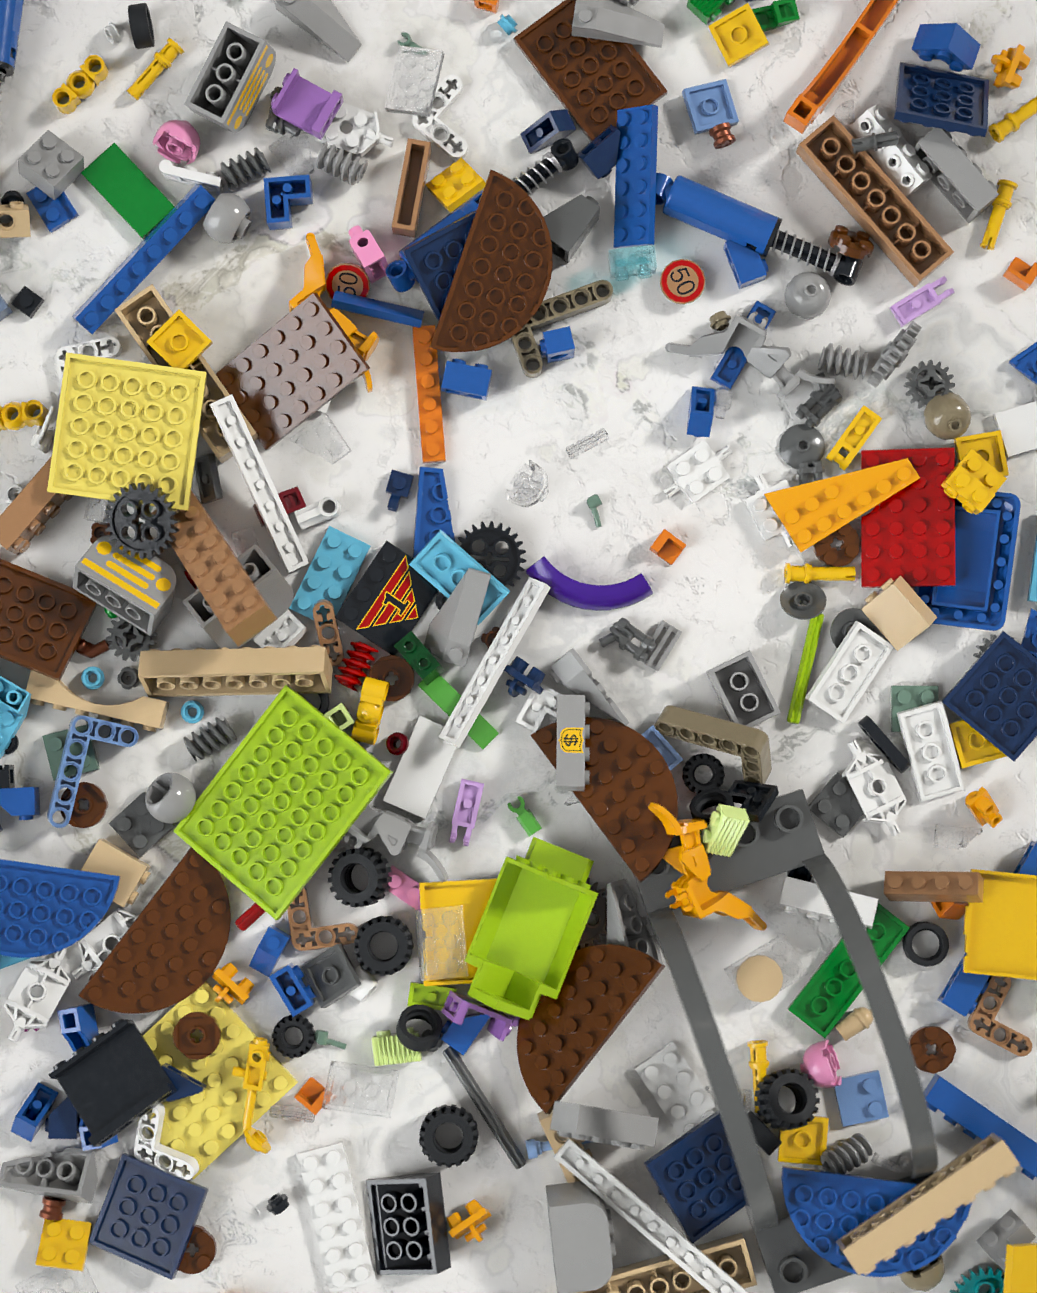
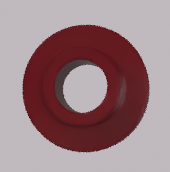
M395 732L386 740V747L393 755H402L408 749L409 741L403 733ZM400 740V741H401L400 747L397 748V747H396V743H397V741Z

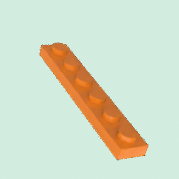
M435 325L421 326V328L412 327L423 463L446 462L437 349L430 348L435 333Z

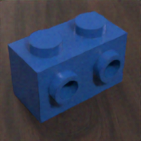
M453 359L452 362L447 361L441 390L446 393L487 401L492 370L488 369L487 365L478 363L475 366L466 365L465 361Z
M291 962L270 975L269 978L292 1017L312 1006L315 1003L314 998L316 996L311 986H306L301 979L304 977V974L298 965L294 966Z

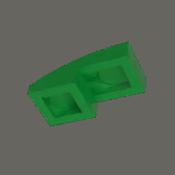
M795 0L773 1L769 6L752 9L763 32L791 24L800 19Z

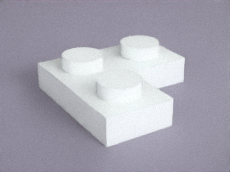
M542 683L540 684L544 689L542 693L538 694L532 690L515 721L535 733L546 713L557 718V695H562Z

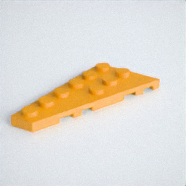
M907 458L766 493L764 496L799 551L803 552L917 481L920 477Z

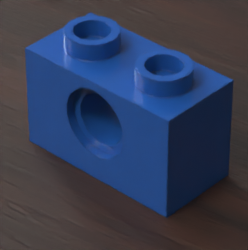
M570 326L543 332V338L539 340L541 357H546L547 364L574 358L575 346Z

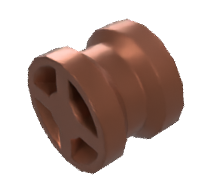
M729 122L721 123L709 130L710 136L714 138L713 145L715 149L727 147L736 141L735 135L731 134Z
M43 1196L42 1203L44 1205L43 1209L40 1210L39 1217L48 1220H62V1207L65 1206L66 1200Z

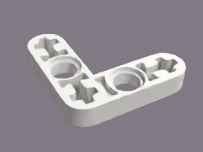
M448 75L415 111L412 120L416 130L451 159L459 160L461 157H466L468 151L467 144L464 139L439 119L462 92L461 79L456 75ZM455 82L457 89H451L447 93L449 99H447V97L444 94L448 90V83L454 84ZM435 98L442 99L444 101L443 107L439 109L433 108L431 106L432 100ZM425 108H428L431 112L427 116L428 123L419 124L418 117L424 118L428 114L427 109ZM443 129L447 133L446 137L443 140L435 139L434 132L436 130ZM451 137H453L451 139L452 144L457 147L462 145L461 153L458 151L453 153V147L448 143Z
M107 336L60 348L56 352L55 359L61 386L65 361L61 360V358L65 356L64 353L83 355L86 347H93L95 350L94 356L114 359L122 352V345L115 337ZM110 342L117 345V347L113 348L114 352L110 353L109 350H102L103 355L100 356L98 344H100L102 349L109 347Z
M160 1103L153 1110L139 1118L134 1147L135 1158L180 1179L190 1180L199 1171L197 1160L192 1156L160 1144L165 1116L164 1105ZM145 1127H150L154 1132V1136L148 1135ZM162 1155L168 1156L171 1164H166L162 1159Z

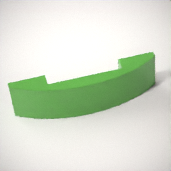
M438 676L429 685L423 680L418 684L450 717L461 695L442 676ZM480 714L468 732V735L482 749L499 734Z

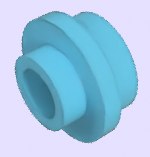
M501 14V19L497 23L509 36L513 32L516 33L515 26L518 24L509 14L506 17Z
M94 666L86 668L81 675L82 684L92 690L100 688L105 680L103 671ZM92 674L97 675V680L95 682L90 681V676Z
M187 701L181 708V716L188 723H197L204 716V708L197 701ZM191 708L197 710L195 716H190L189 710Z

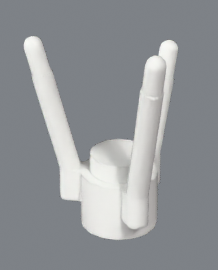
M55 406L50 407L43 426H36L35 433L31 439L33 441L30 446L46 454L49 449L53 450L54 440L51 441L53 436L47 434L46 430L53 416Z

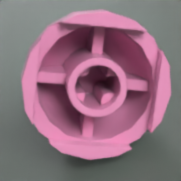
M185 120L167 121L157 130L153 140V144L158 146L157 151L160 155L180 164V160L187 161V164L194 162L201 144L198 132Z
M828 1039L817 1042L806 1049L803 1055V1063L800 1064L801 1073H806L808 1079H812L815 1082L813 1085L823 1089L840 1086L842 1082V1077H837L836 1073L840 1069L837 1055L832 1044L828 1045Z

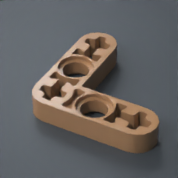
M321 599L313 607L316 630L320 646L326 647L328 655L330 654V646H324V644L334 643V651L339 654L336 660H333L331 656H329L331 665L336 666L342 662L344 657L341 637L332 603L326 599ZM321 605H324L325 609L330 610L327 611V621L319 624V622H323V615L317 611L320 610ZM325 627L334 629L335 635L332 638H325L322 635V630Z
M305 887L302 889L303 895L299 896V904L304 902L305 907L298 906L293 909L291 905L288 907L291 940L295 949L306 951L333 947L337 943L342 945L354 943L359 929L353 923L312 928L308 894ZM297 910H301L306 914V920L301 924L296 923L293 919V914ZM346 927H350L351 931H355V935L351 936V940H348L347 936L339 937L340 942H336L334 928H339L338 933L346 931ZM328 930L331 932L332 940L329 943L320 941L319 934L321 931ZM311 932H316L315 941L317 945L313 946V941L306 942L304 947L301 943H297L296 939L300 938L301 933L304 934V937H312Z
M990 975L987 980L989 985L986 991L980 994L977 1006L968 1018V1027L973 1033L1021 1057L1026 1056L1032 1050L1031 1040L994 1020L1011 987V978L1003 977L1005 985L998 987L996 992L1001 994L997 996L988 991L990 988L995 990L997 983L994 980L995 978H1001V976ZM988 996H992L996 1002L992 1009H986L983 1005L984 999ZM982 1017V1023L991 1026L989 1031L978 1027L976 1030V1025L973 1023L974 1020H980ZM998 1028H1003L1006 1032V1036L1002 1041H997L994 1038V1031ZM1012 1033H1014L1012 1039L1018 1042L1024 1039L1023 1044L1026 1045L1024 1050L1020 1049L1017 1051L1018 1047L1009 1042Z

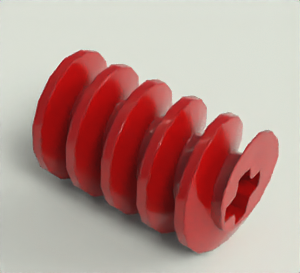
M352 641L350 645L354 650L346 651L350 659H342L346 667L339 666L338 670L342 675H334V678L341 685L358 692L354 686H362L363 684L358 678L367 676L362 670L371 668L366 661L375 660L370 653H378L379 651L360 641Z

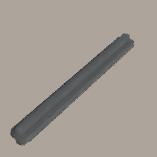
M449 1046L443 1051L446 1060L515 1169L523 1167L526 1164L525 1158L458 1052Z

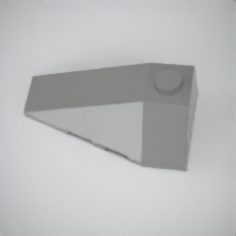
M274 0L277 11L346 62H349L362 46L331 0Z
M576 0L572 36L661 48L665 24L615 0Z
M469 568L430 623L424 646L442 661L465 667L491 574Z
M573 648L550 666L552 670L550 675L557 684L562 682L565 687L575 694L585 695L587 702H590V704L625 726L629 723L610 697L608 698L602 685L592 677V672Z
M626 879L608 883L607 944L634 948L654 957L663 964L658 942L654 935L650 936L646 928L648 922L645 917L640 916L636 908L637 901Z
M74 1147L66 1148L64 1151L56 1153H44V1155L38 1157H25L3 1162L0 1171V1187L90 1204H92L98 1182L94 1150L83 1151L82 1148Z

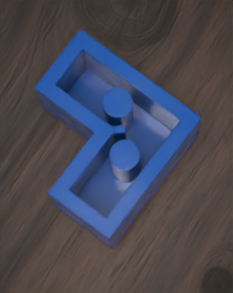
M957 23L920 24L912 50L923 61L942 60L949 65L951 70L962 72V70L973 69L981 44Z
M296 175L263 178L266 220L269 229H292L291 206L313 205L310 176Z

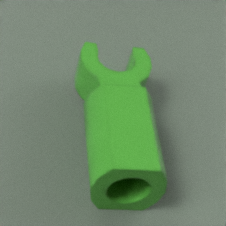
M518 796L517 798L521 803L519 808L512 807L511 803L507 805L510 811L518 814L517 820L530 837L542 827L530 809H525L524 799Z

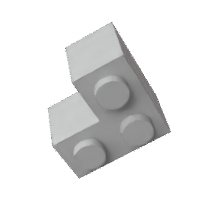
M1010 1209L976 1241L1005 1272L1007 1244L1030 1243L1036 1236Z

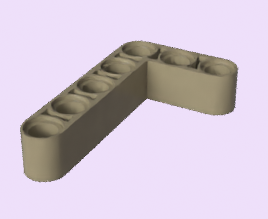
M599 280L544 300L537 311L542 312L545 317L539 321L532 317L520 331L511 337L520 365L527 377L537 378L543 371V360L532 331L606 305L612 299L613 286L610 282ZM599 288H605L609 294L605 297H600L596 291ZM584 296L587 302L584 305H579L576 303L575 298ZM560 303L565 305L566 310L558 313L553 307ZM522 340H527L531 343V347L524 350L519 347V343ZM530 361H535L539 364V368L531 371L526 365Z
M671 705L663 709L655 723V729L664 736L741 757L744 781L765 784L771 773L769 737L762 730Z

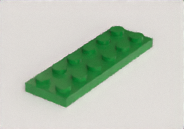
M878 903L872 930L867 929L866 931L880 965H882L910 927ZM842 938L787 1008L823 1038L827 1037L863 990Z

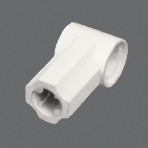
M326 496L320 501L294 513L301 529L305 530L328 519L338 517L342 507L338 500L331 496ZM328 502L335 503L336 507L332 513L325 512L324 508Z

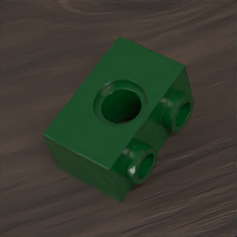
M412 631L394 645L427 685L445 671Z

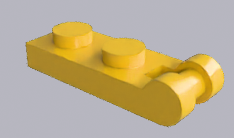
M863 405L826 458L830 461L834 460L845 471L882 418ZM841 448L849 452L846 457L838 453Z

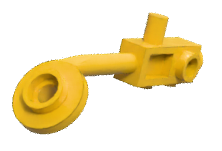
M254 1037V1040L249 1045L246 1068L234 1066L232 1076L244 1077L243 1089H248L243 1116V1132L246 1142L253 1150L267 1154L271 1150L267 1137L260 1130L252 1128L251 1125L257 1091H262L264 1081L267 1079L268 1072H266L267 1061L269 1062L271 1052H269L270 1043H267L268 1039Z

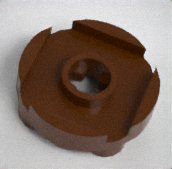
M836 225L828 239V244L832 248L836 245L840 248L839 253L851 258L864 259L865 255L870 258L874 249V244L869 240L870 235L864 231H857L856 233L842 225Z
M848 523L814 544L813 550L818 560L830 567H843L851 563L859 554L860 539L856 530ZM834 538L842 541L841 550L837 551L835 547L831 548L830 544L833 543Z
M388 655L381 657L373 664L368 677L385 681V677L389 676V672H393L395 676L398 675V680L395 681L394 685H390L389 682L386 701H399L411 692L415 682L414 671L406 660L398 656Z
M89 782L79 783L68 824L73 827L88 828L97 825L104 818L108 808V801L105 793L99 786ZM69 788L63 792L61 800H67L70 797L71 792ZM79 800H88L89 809L80 811ZM61 811L62 817L65 818L64 812Z
M201 1011L185 1015L179 1020L173 1031L175 1047L185 1057L194 1060L209 1056L217 1049L221 1040V1029L216 1018ZM195 1029H199L200 1033H203L200 1042H196V1039L191 1037V1033H194Z
M920 1027L911 1034L908 1040L916 1067L923 1072L935 1074L943 1071L954 1059L956 1047L953 1039L948 1032L940 1027ZM935 1043L937 1046L935 1050L937 1052L927 1055L928 1049L926 1045H933Z
M195 1225L187 1248H189L190 1243H194V1246L199 1248V1251L195 1252V1255L192 1256L190 1252L185 1250L178 1271L186 1274H197L204 1271L210 1266L216 1256L217 1246L215 1238L204 1227Z

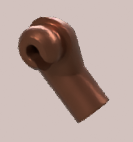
M81 638L76 652L88 658H95L110 649L105 639L94 645Z

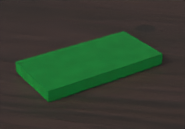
M115 143L81 172L88 182L143 240L175 207Z

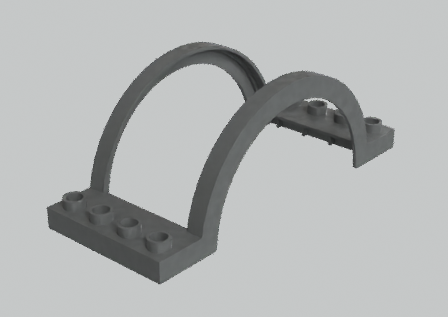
M803 789L777 796L760 823L749 822L730 858L728 856H720L719 854L712 855L707 853L711 869V875L707 880L708 887L712 892L718 890L728 892L802 866L807 868L827 903L859 978L878 1030L902 1107L911 1145L913 1173L910 1176L895 1181L921 1183L937 1171L938 1155L936 1141L921 1080L892 993L857 908L839 873L824 853ZM674 835L670 848L682 845L680 835ZM662 859L659 866L644 881L640 883L635 875L634 878L653 934L668 966L702 1060L738 1171L746 1201L745 1208L773 1292L799 1293L852 1275L854 1273L840 1269L812 1250L795 1228L790 1216L780 1220L777 1218L763 1162L727 1052L692 956L672 911L674 909L670 908V904L675 903L676 898L674 895L670 896V898L665 897V893L671 889L673 881L676 882L683 874Z

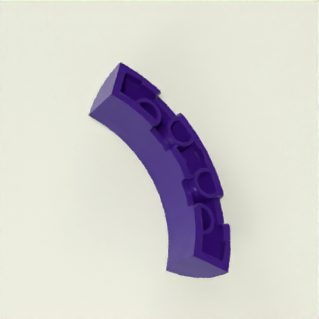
M545 556L526 570V574L529 577L543 582L550 587L547 594L562 603L584 610L609 611L634 605L653 595V591L642 573L617 584L590 585L578 582L562 574Z

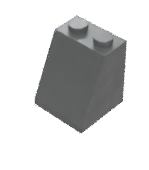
M581 194L544 216L551 238L552 253L569 263L599 220L600 207L594 198L590 196L585 197Z

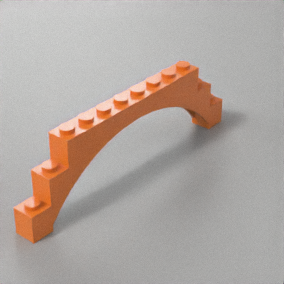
M871 0L824 67L807 88L798 95L787 111L783 122L801 134L804 133L809 124H812L818 114H821L900 0Z

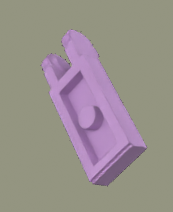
M945 276L931 284H926L890 307L901 327L936 307L955 293L953 288L947 289L939 296L934 289L942 286L947 281Z
M461 779L451 823L453 826L449 840L450 843L456 841L459 825L467 827L463 838V846H469L484 783Z

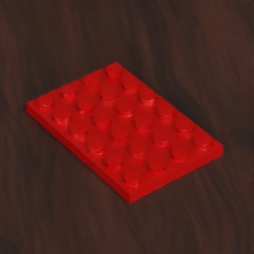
M955 448L861 450V470L908 458L920 477L917 481L875 506L869 514L861 517L862 588H881L887 580L892 578L894 581L900 575L910 587L956 586L955 499L949 497L944 492L945 488L941 486L955 468Z

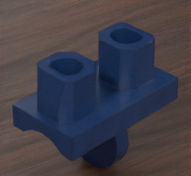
M516 656L511 664L506 665L504 669L508 675L514 678L513 681L511 679L506 681V685L509 686L508 694L512 697H517L519 694L525 696L527 690L524 686L541 694L544 689L540 684L545 674L533 666L527 676L523 675L529 664Z

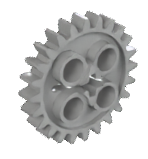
M912 321L906 330L902 329L895 339L888 343L880 354V359L871 369L873 373L868 378V383L876 388L883 379H888L896 367H900L908 356L907 353L917 339L915 337L921 330V326Z

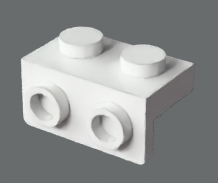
M287 610L276 621L252 638V640L261 648L266 646L286 648L287 646H294L309 630Z

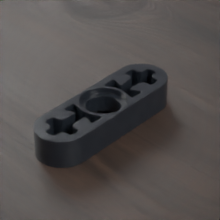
M866 715L857 723L900 773H903L911 766L908 760L870 717Z

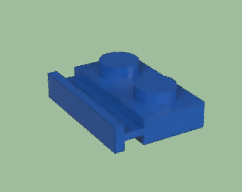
M37 187L26 193L51 233L79 216L64 191L55 201Z

